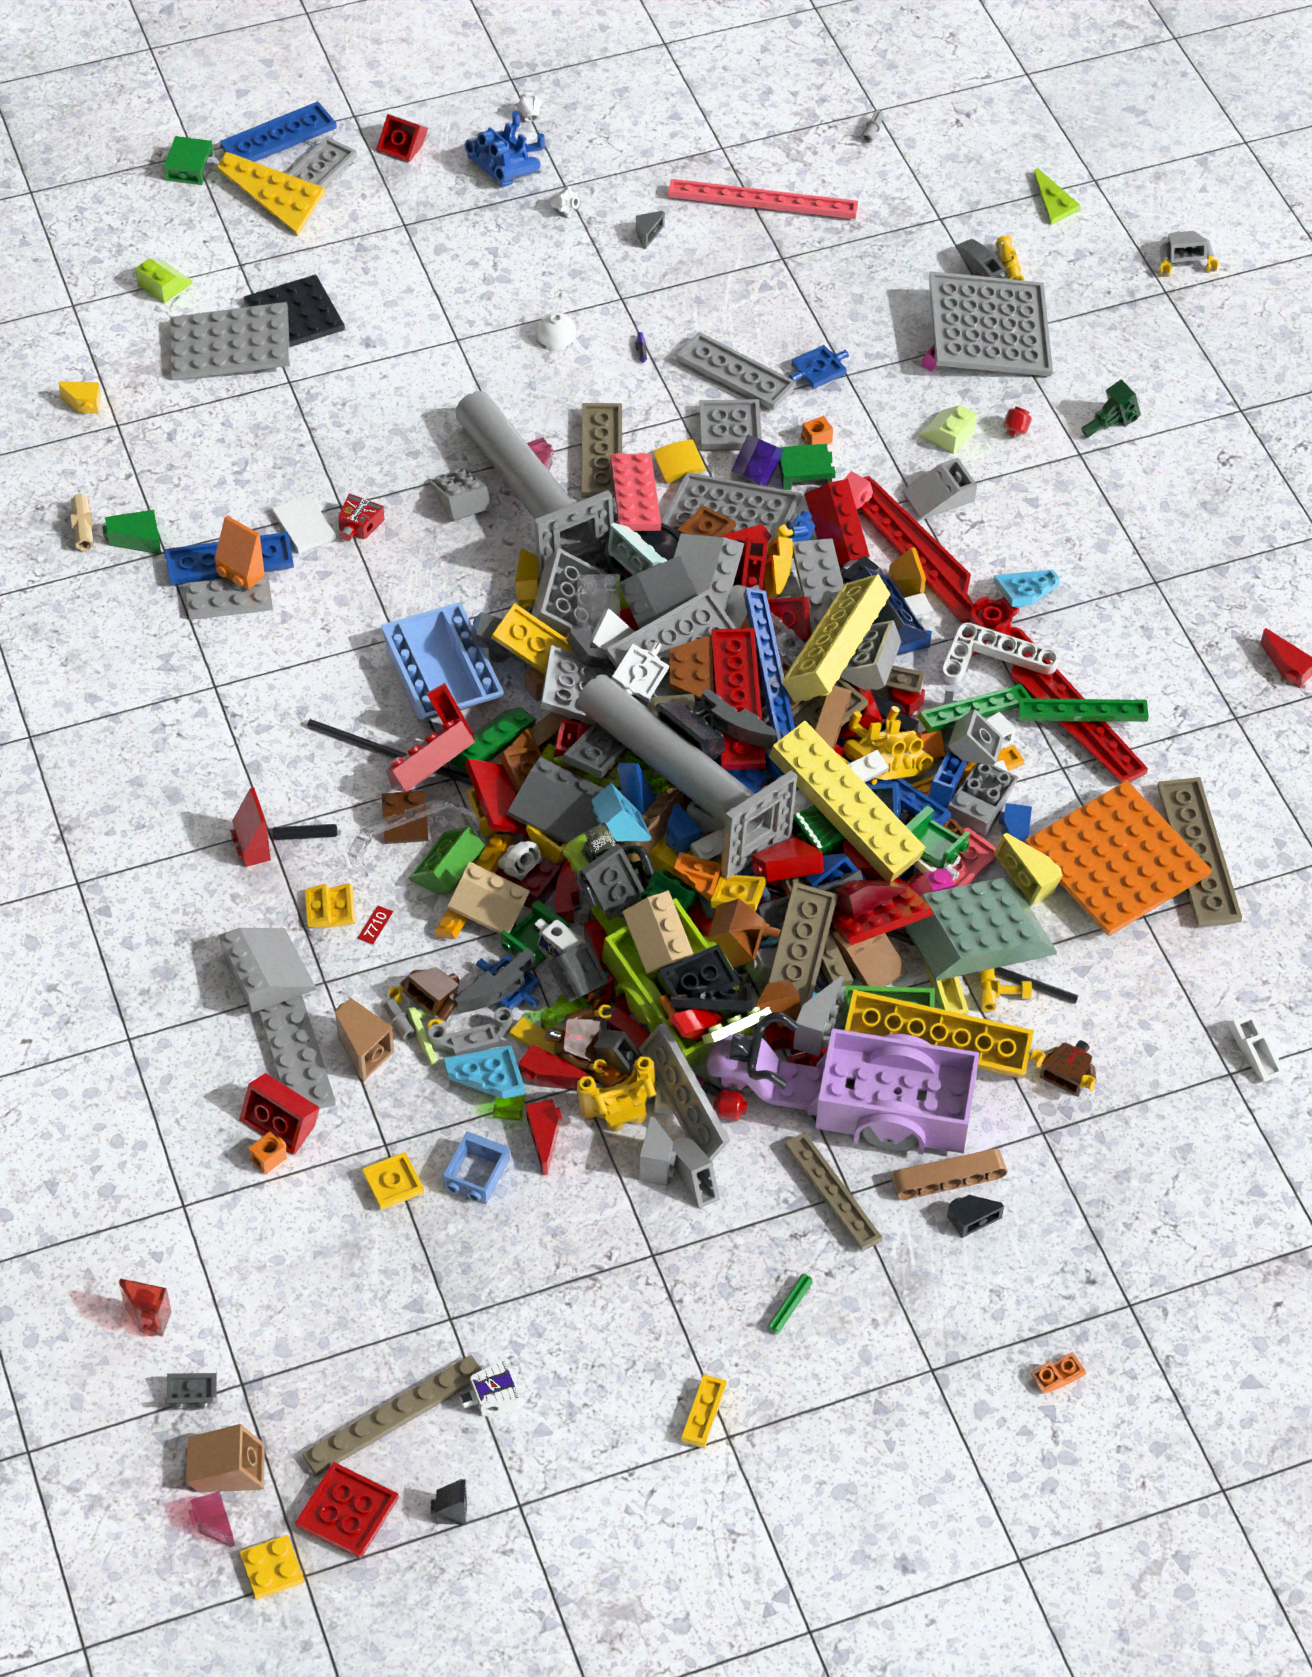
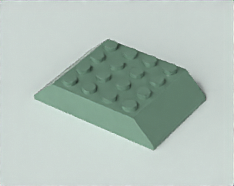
M1003 877L923 894L920 897L932 907L933 915L904 926L935 981L1057 954V950L1019 888Z

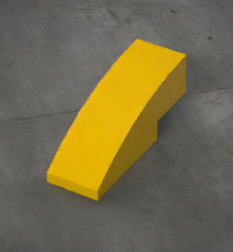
M777 537L768 544V559H766L763 579L767 599H774L780 595L787 582L792 564V539Z

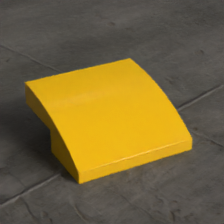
M693 440L671 443L653 451L667 484L685 476L687 472L700 474L706 471Z
M325 883L305 889L307 926L309 928H330L355 924L353 887L350 883L328 888Z

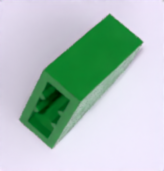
M154 510L105 517L106 525L102 526L104 538L109 539L110 546L161 554Z

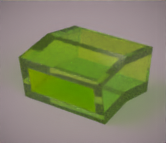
M526 1092L524 1095L504 1099L496 1097L493 1107V1118L522 1121L526 1103Z

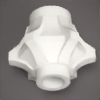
M526 92L521 95L520 101L514 104V108L521 112L526 122H533L539 119V109L543 104V99H538V96H533L532 93Z
M567 186L561 192L554 193L551 196V206L557 208L559 212H563L566 217H570L574 209L577 210L579 206L578 194L575 191L572 192L570 186Z

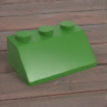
M469 826L443 832L408 878L410 881L436 894L449 893L456 888V882L463 876L468 863L474 862L480 857V851L484 848L485 844Z

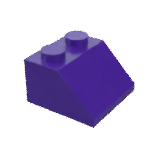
M747 434L731 472L767 487L784 450Z

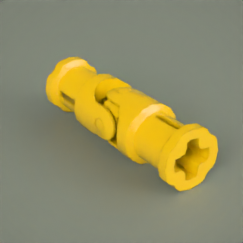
M1008 235L1000 236L995 244L1000 250L999 257L1002 260V265L1007 270L1005 275H1007L1008 279L1024 281V276L1020 273L1021 266L1016 250L1012 247V238Z

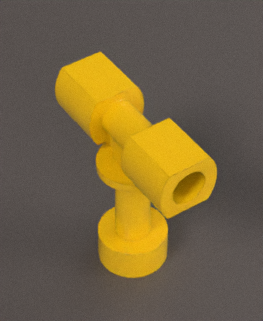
M994 968L980 971V987L983 988L981 993V1011H995L996 998H999L1000 994H1021V999H1031V981H1022L1021 985H1000L999 980L995 981Z

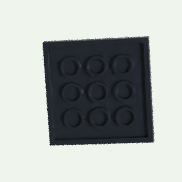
M316 274L243 296L247 307L287 302L289 347L345 330V324Z

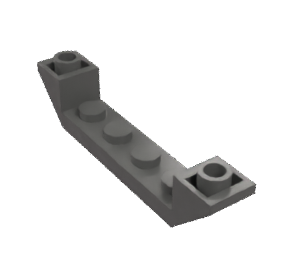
M583 628L570 629L566 636V642L584 664L617 670L603 648H590L592 632H588Z
M858 869L839 875V880L814 888L837 894L836 889L843 886L845 882L863 880L861 870ZM790 895L758 905L755 912L766 923L770 924V927L781 924L784 921ZM838 898L836 899L835 906L839 905Z

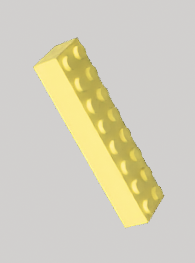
M878 574L846 583L839 591L782 680L784 687L794 702L808 701L820 695L826 696L832 691V687L839 680L842 671L847 667L850 658L855 654V650L863 641L865 634L870 630V626L878 617V613L885 606V602L890 596L888 589Z
M806 721L802 722L773 745L769 755L770 759L785 774L793 771L797 775L796 786L886 881H893L921 858L926 847Z

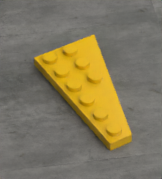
M228 152L224 154L217 165L218 170L223 175L239 185L246 194L251 195L258 204L273 216L275 215L297 236L325 193L324 187Z

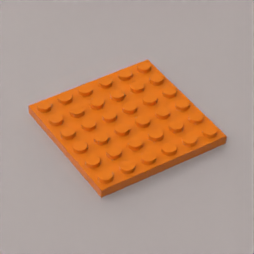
M1128 780L1025 840V844L1050 857L1060 867L1063 876L1059 883L1108 937L1208 877L1212 871Z

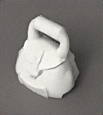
M531 841L511 845L499 859L498 867L503 869L507 875L522 881L526 874L542 861L541 852L536 843Z

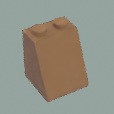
M350 997L336 1009L337 1034L360 1080L364 1082L394 1053L393 1032L391 1025Z
M237 1424L188 1437L185 1451L187 1457L185 1480L196 1491L223 1492L264 1489L265 1443L243 1425Z

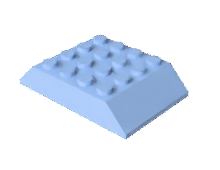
M461 602L381 625L389 657L417 718L426 720L438 716L426 693L443 683L447 685L459 709L504 696L503 689L483 648L469 641L472 624Z

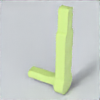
M407 1008V1019L416 1032L415 1035L430 1065L437 1064L438 1059L420 1018L431 1015L423 1009Z

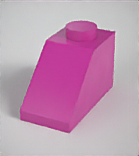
M944 868L925 873L909 887L921 896L930 892L954 888V884L947 869Z

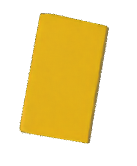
M520 549L515 586L516 581L537 580L538 583L537 556Z

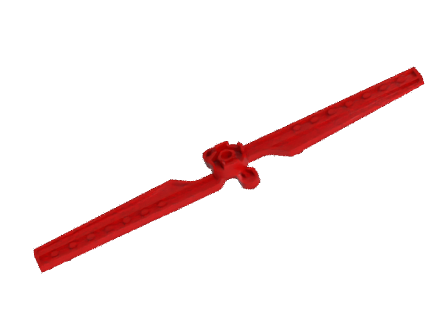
M871 476L863 477L870 481L873 494L870 500L858 509L900 556L910 548H916L926 577L925 584L961 623H972L1033 643L1023 630L1012 627L1013 617L1019 613L1020 608L1012 607L1005 597L998 600H989V596L978 599L973 604L967 595L971 573ZM968 634V635H966V636H964V637H965V638H970V637H972L973 635H972V634ZM973 651L972 656L978 655L980 653ZM1024 653L1022 656L1029 658L1032 654ZM1049 659L1043 661L1044 664L1052 663ZM1015 664L1012 666L1010 678L1017 685L1021 684L1032 699H1084L1058 669L1054 673L1046 675ZM1056 721L1120 782L1128 780L1131 783L1147 774L1148 768L1105 721Z

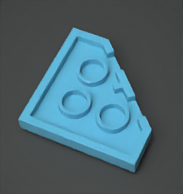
M1053 569L994 575L993 583L1012 607L1023 608L1025 605L1034 604L1059 585V576Z
M511 1045L444 1058V1065L449 1080L502 1099L525 1094V1087Z

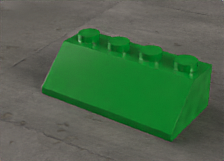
M521 707L505 710L475 731L474 735H472L475 742L452 758L450 762L469 776L465 766L468 759L489 762L513 743L527 728H532L536 724V718Z

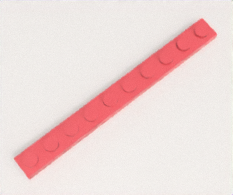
M671 179L668 189V197L848 219H856L858 201L679 179Z

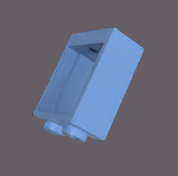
M466 1131L443 1174V1188L450 1193L464 1195L474 1202L480 1201L487 1204L510 1160L509 1147ZM468 1153L497 1163L484 1188L456 1178Z

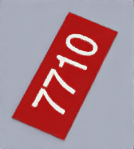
M378 905L357 939L374 944L394 911Z

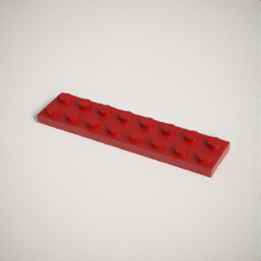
M754 628L711 629L715 693L728 705L735 707L738 712L746 708L751 713L756 714L762 721ZM720 731L725 737L726 750L720 754L721 767L724 770L766 768L765 748L739 741Z

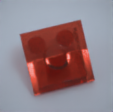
M120 1278L119 1287L124 1307L139 1332L151 1337L155 1335L163 1337L172 1312L167 1288Z

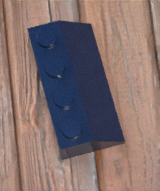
M864 567L850 581L853 582L876 574L880 576L890 596L872 624L894 620L901 639L900 647L923 639L928 635L889 576Z

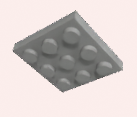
M759 399L699 400L701 450L741 449L747 434L762 440Z

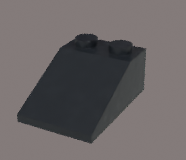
M719 944L659 970L653 980L661 995H666L670 1002L671 997L686 994L687 998L698 997L699 991L720 989L727 986L735 988L740 985V981ZM674 1008V1009H675L677 1012H681V1011H683V1010H685V1009H687V1008Z

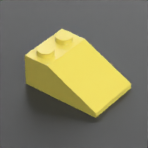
M1008 833L1003 834L994 852V856L1030 905L1033 906L1052 895L1063 876L1060 867L1045 854Z

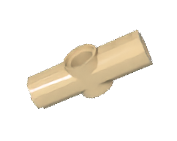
M76 494L70 499L72 515H70L76 549L84 552L94 547L92 531H94L88 497L83 494Z

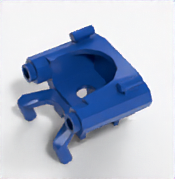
M517 111L512 113V124L505 123L504 130L495 131L489 127L487 131L478 133L477 137L467 139L464 143L468 159H472L493 179L500 181V187L513 184L512 179L537 172L541 166L539 159L533 156L528 157L527 152L540 151L545 148L544 134L539 133L537 135V142L530 144L526 143L527 139L522 134H519L518 138H516L515 133L520 127L519 112Z

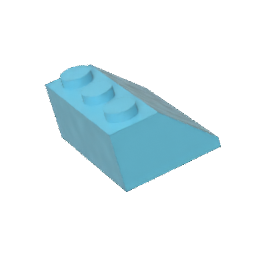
M612 783L591 800L594 806L593 812L597 816L596 820L601 825L600 829L608 837L612 836L616 841H649L651 839L640 811Z

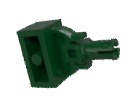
M1122 379L1105 390L1108 401L1101 410L1095 413L1092 421L1081 427V431L1086 438H1089L1101 428L1106 430L1110 426H1115L1119 423L1126 427L1141 416L1136 393Z
M655 870L645 892L640 893L638 897L639 902L647 897L669 891L672 900L676 898L689 915L699 893L667 870Z

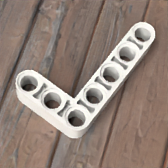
M963 623L958 628L943 665V676L945 682L949 685L960 683L973 651L1046 675L1056 671L1057 655L1051 649L972 623ZM966 633H970L973 635L970 638L963 637V635ZM991 640L992 643L987 645L983 641ZM1006 646H1010L1013 648L1010 651L1003 650V648ZM960 651L965 653V655L963 656H957L955 654ZM1024 653L1032 654V656L1029 658H1026L1022 655ZM1046 659L1053 661L1051 664L1043 663ZM950 670L958 671V673L954 675L948 674Z

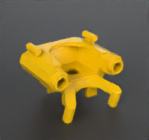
M896 706L891 708L885 721L886 730L880 732L881 723L879 722L871 723L869 730L859 725L858 723L862 717L859 711L853 713L848 723L849 729L863 739L860 742L853 739L846 741L843 745L844 755L854 762L878 750L889 767L887 772L869 780L873 785L877 783L876 778L882 780L911 776L923 778L924 772L930 770L933 765V757L922 750L923 741L916 736V732L899 731L901 721L895 719L900 710Z
M640 1057L633 1064V1072L629 1078L616 1086L604 1089L596 1088L592 1077L583 1076L577 1081L580 1113L585 1118H595L597 1116L606 1119L607 1128L613 1132L622 1130L627 1122L634 1124L643 1123L647 1116L645 1103L656 1095L654 1061L649 1057Z

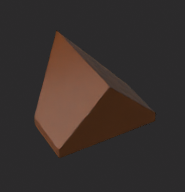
M789 979L767 984L756 1003L760 1009L769 1007L771 1013H784L795 1022L801 1011L800 994ZM774 1021L779 1026V1029L787 1027L779 1021Z

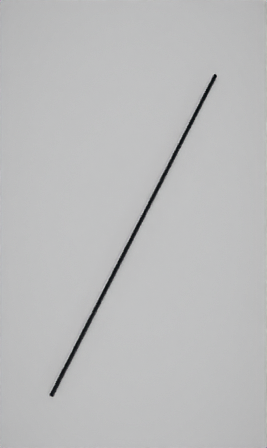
M309 719L307 727L393 758H403L407 755V753L313 719ZM442 766L434 772L473 786L468 775ZM765 885L770 894L781 898L787 896L784 889ZM895 929L885 933L889 937L914 945L909 934ZM1002 967L994 968V974L1020 984L1022 981H1031L1032 988L1075 1004L1078 1000L1079 995Z

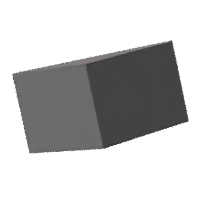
M658 211L636 215L635 230L642 248L647 249L664 228L665 212Z

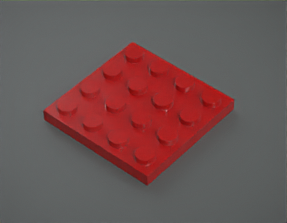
M897 877L893 881L906 886L907 891L856 919L842 914L839 905L834 907L830 926L851 946L933 915L932 907L903 880Z

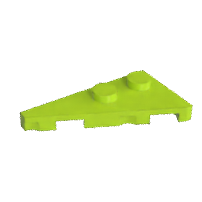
M1039 168L1034 169L1035 181L1039 185V193L1042 202L1045 204L1044 208L1048 212L1051 225L1080 210L1078 202Z

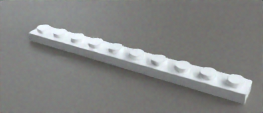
M878 750L848 764L864 783L887 772L889 769ZM800 789L795 794L793 815L814 806ZM724 828L692 843L690 849L696 857L710 861L721 856L723 852Z

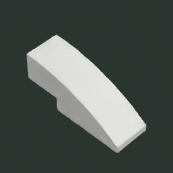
M1254 1014L1235 1020L1228 1026L1244 1057L1263 1082L1285 1074L1267 1033H1262Z

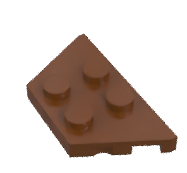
M712 635L670 648L669 689L678 693L694 694V698L701 699L702 692L707 688L713 692Z
M527 728L499 756L516 794H518L529 772L541 756L530 728Z

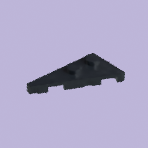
M744 983L743 989L739 990L727 986L720 989L699 991L698 997L687 998L686 994L671 997L670 1005L671 1008L710 1009L714 1012L732 1010L737 1013L752 1011L751 984Z

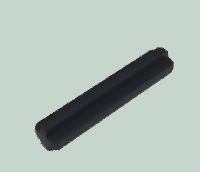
M337 824L273 827L272 834L275 840L336 837L338 835Z

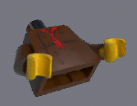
M437 967L427 970H413L400 982L399 987H391L388 995L390 999L394 997L397 1004H400L403 1001L402 993H404L432 1017L438 1016L437 1019H433L428 1023L429 1029L432 1025H441L443 1021L446 1022L455 1009L454 999L457 996L460 981L455 973L447 975Z
M602 1005L599 1010L591 1008L575 1011L566 1015L564 1020L558 1022L556 1028L548 1027L545 1032V1040L555 1042L554 1054L584 1072H591L592 1070L597 1076H603L605 1071L598 1070L597 1067L607 1066V1064L602 1059L596 1060L597 1051L593 1046L599 1038L600 1020H597V1017H601L603 1020H609L612 1017L611 1015H602L604 1009H611L609 1005Z
M1079 1040L1075 1047L1065 1042L1059 1047H1054L1044 1052L1038 1049L1032 1050L1028 1060L1035 1061L1037 1067H1040L1042 1064L1040 1078L1077 1097L1080 1096L1083 1087L1093 1092L1094 1085L1097 1082L1096 1069L1091 1064L1093 1057L1087 1053L1090 1046L1085 1041Z

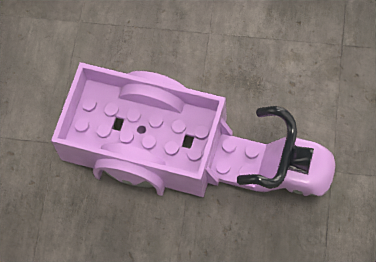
M772 1012L766 1015L756 1026L753 1036L733 1033L714 1042L711 1046L707 1059L708 1078L716 1087L722 1090L728 1089L741 1092L742 1094L754 1091L766 1103L808 1110V1115L817 1116L816 1129L854 1135L853 1143L858 1144L860 1132L862 1131L863 1136L869 1143L885 1150H907L915 1146L919 1141L918 1154L923 1155L924 1147L964 1153L979 1052L931 1045L918 1037L905 1034L876 1036L832 1028L828 1050L818 1061L816 1067L780 1061L766 1041L762 1039L765 1029L774 1021L783 1023L792 1031L798 1029L799 1024L781 1012ZM846 1078L855 1080L854 1089L845 1088ZM918 1090L927 1092L925 1101L916 1100Z

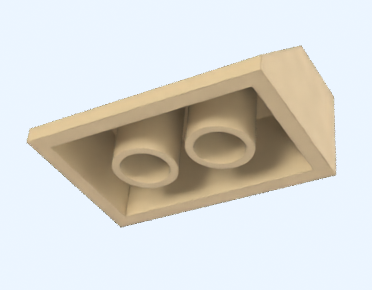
M469 862L447 908L499 934L503 930L510 933L530 891Z
M669 891L647 897L622 912L646 975L658 972L693 955Z

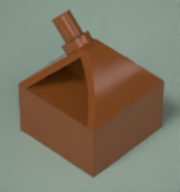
M738 898L717 906L707 939L710 942L719 944L734 968L755 961L762 936L766 937L768 935L779 938L781 929L770 927V924L766 923L763 918Z

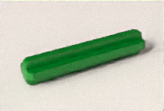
M804 1273L800 1275L768 1323V1330L774 1334L780 1333L811 1286L812 1278Z

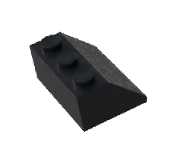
M678 701L658 703L655 706L660 719L713 761L726 750L723 734L717 729L714 731L704 718H698L694 715L689 706H683Z

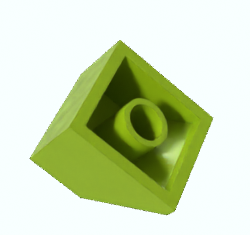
M149 258L135 268L137 284L163 303H166L192 284L191 279L164 261Z

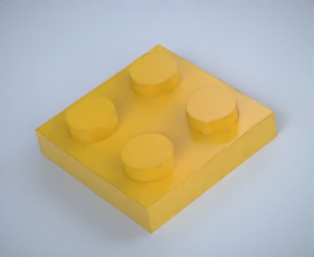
M732 875L726 880L723 876H720L711 899V908H717L718 905L739 898L752 910L756 911L766 885L765 877Z
M406 1152L362 1169L363 1176L380 1210L424 1194V1187Z
M288 1535L240 1551V1556L256 1600L304 1583V1578Z

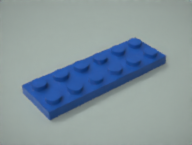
M317 101L220 141V147L225 153L228 152L256 162L337 128L335 120Z
M288 532L260 536L264 572L294 568ZM218 542L165 549L170 585L226 578L221 577L216 572L215 555Z

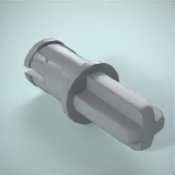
M876 110L871 119L867 121L866 129L861 135V139L864 142L871 143L876 132L880 130V124L884 118L882 111Z
M394 999L387 1000L383 1007L391 1018V1024L396 1026L403 1040H409L414 1037L416 1032L407 1020L408 1015L402 1012Z

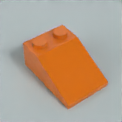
M226 516L223 521L215 555L216 572L221 577L228 578L237 586L243 587L248 591L265 576L260 534L233 518Z

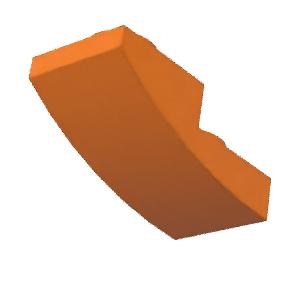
M1072 1351L1054 1363L1051 1361L1031 1372L1030 1375L1042 1393L1046 1394L1086 1375V1371Z

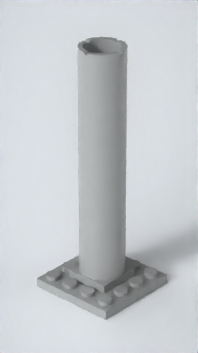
M475 391L464 396L456 407L457 420L534 518L539 581H541L546 559L557 548L586 563H589L605 550L606 540L610 535L611 524L614 523L612 494L607 490L574 503L486 392Z
M596 676V679L590 680L582 689L578 698V708L725 826L721 876L726 880L753 863L752 854L786 841L791 837L797 775L793 771L779 776L776 781L768 786H764L755 794L608 676Z

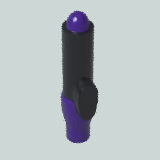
M638 332L635 347L639 353V360L644 363L647 361L646 342L643 332Z

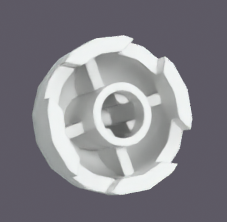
M559 312L545 315L540 320L537 328L539 344L542 343L546 346V349L552 351H562L571 343L574 344L576 329L572 319L568 315Z

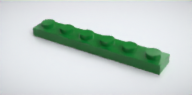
M1019 684L920 711L918 719L928 733L955 726L957 720L974 709L983 717H988L998 712L1002 713L1017 709L1019 699L1032 698L1024 687Z
M1018 700L1019 721L1148 722L1149 718L1147 700Z

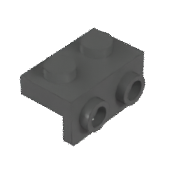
M217 1373L167 1374V1398H165V1403L171 1404V1408H186V1403H196V1408H211V1403H217Z

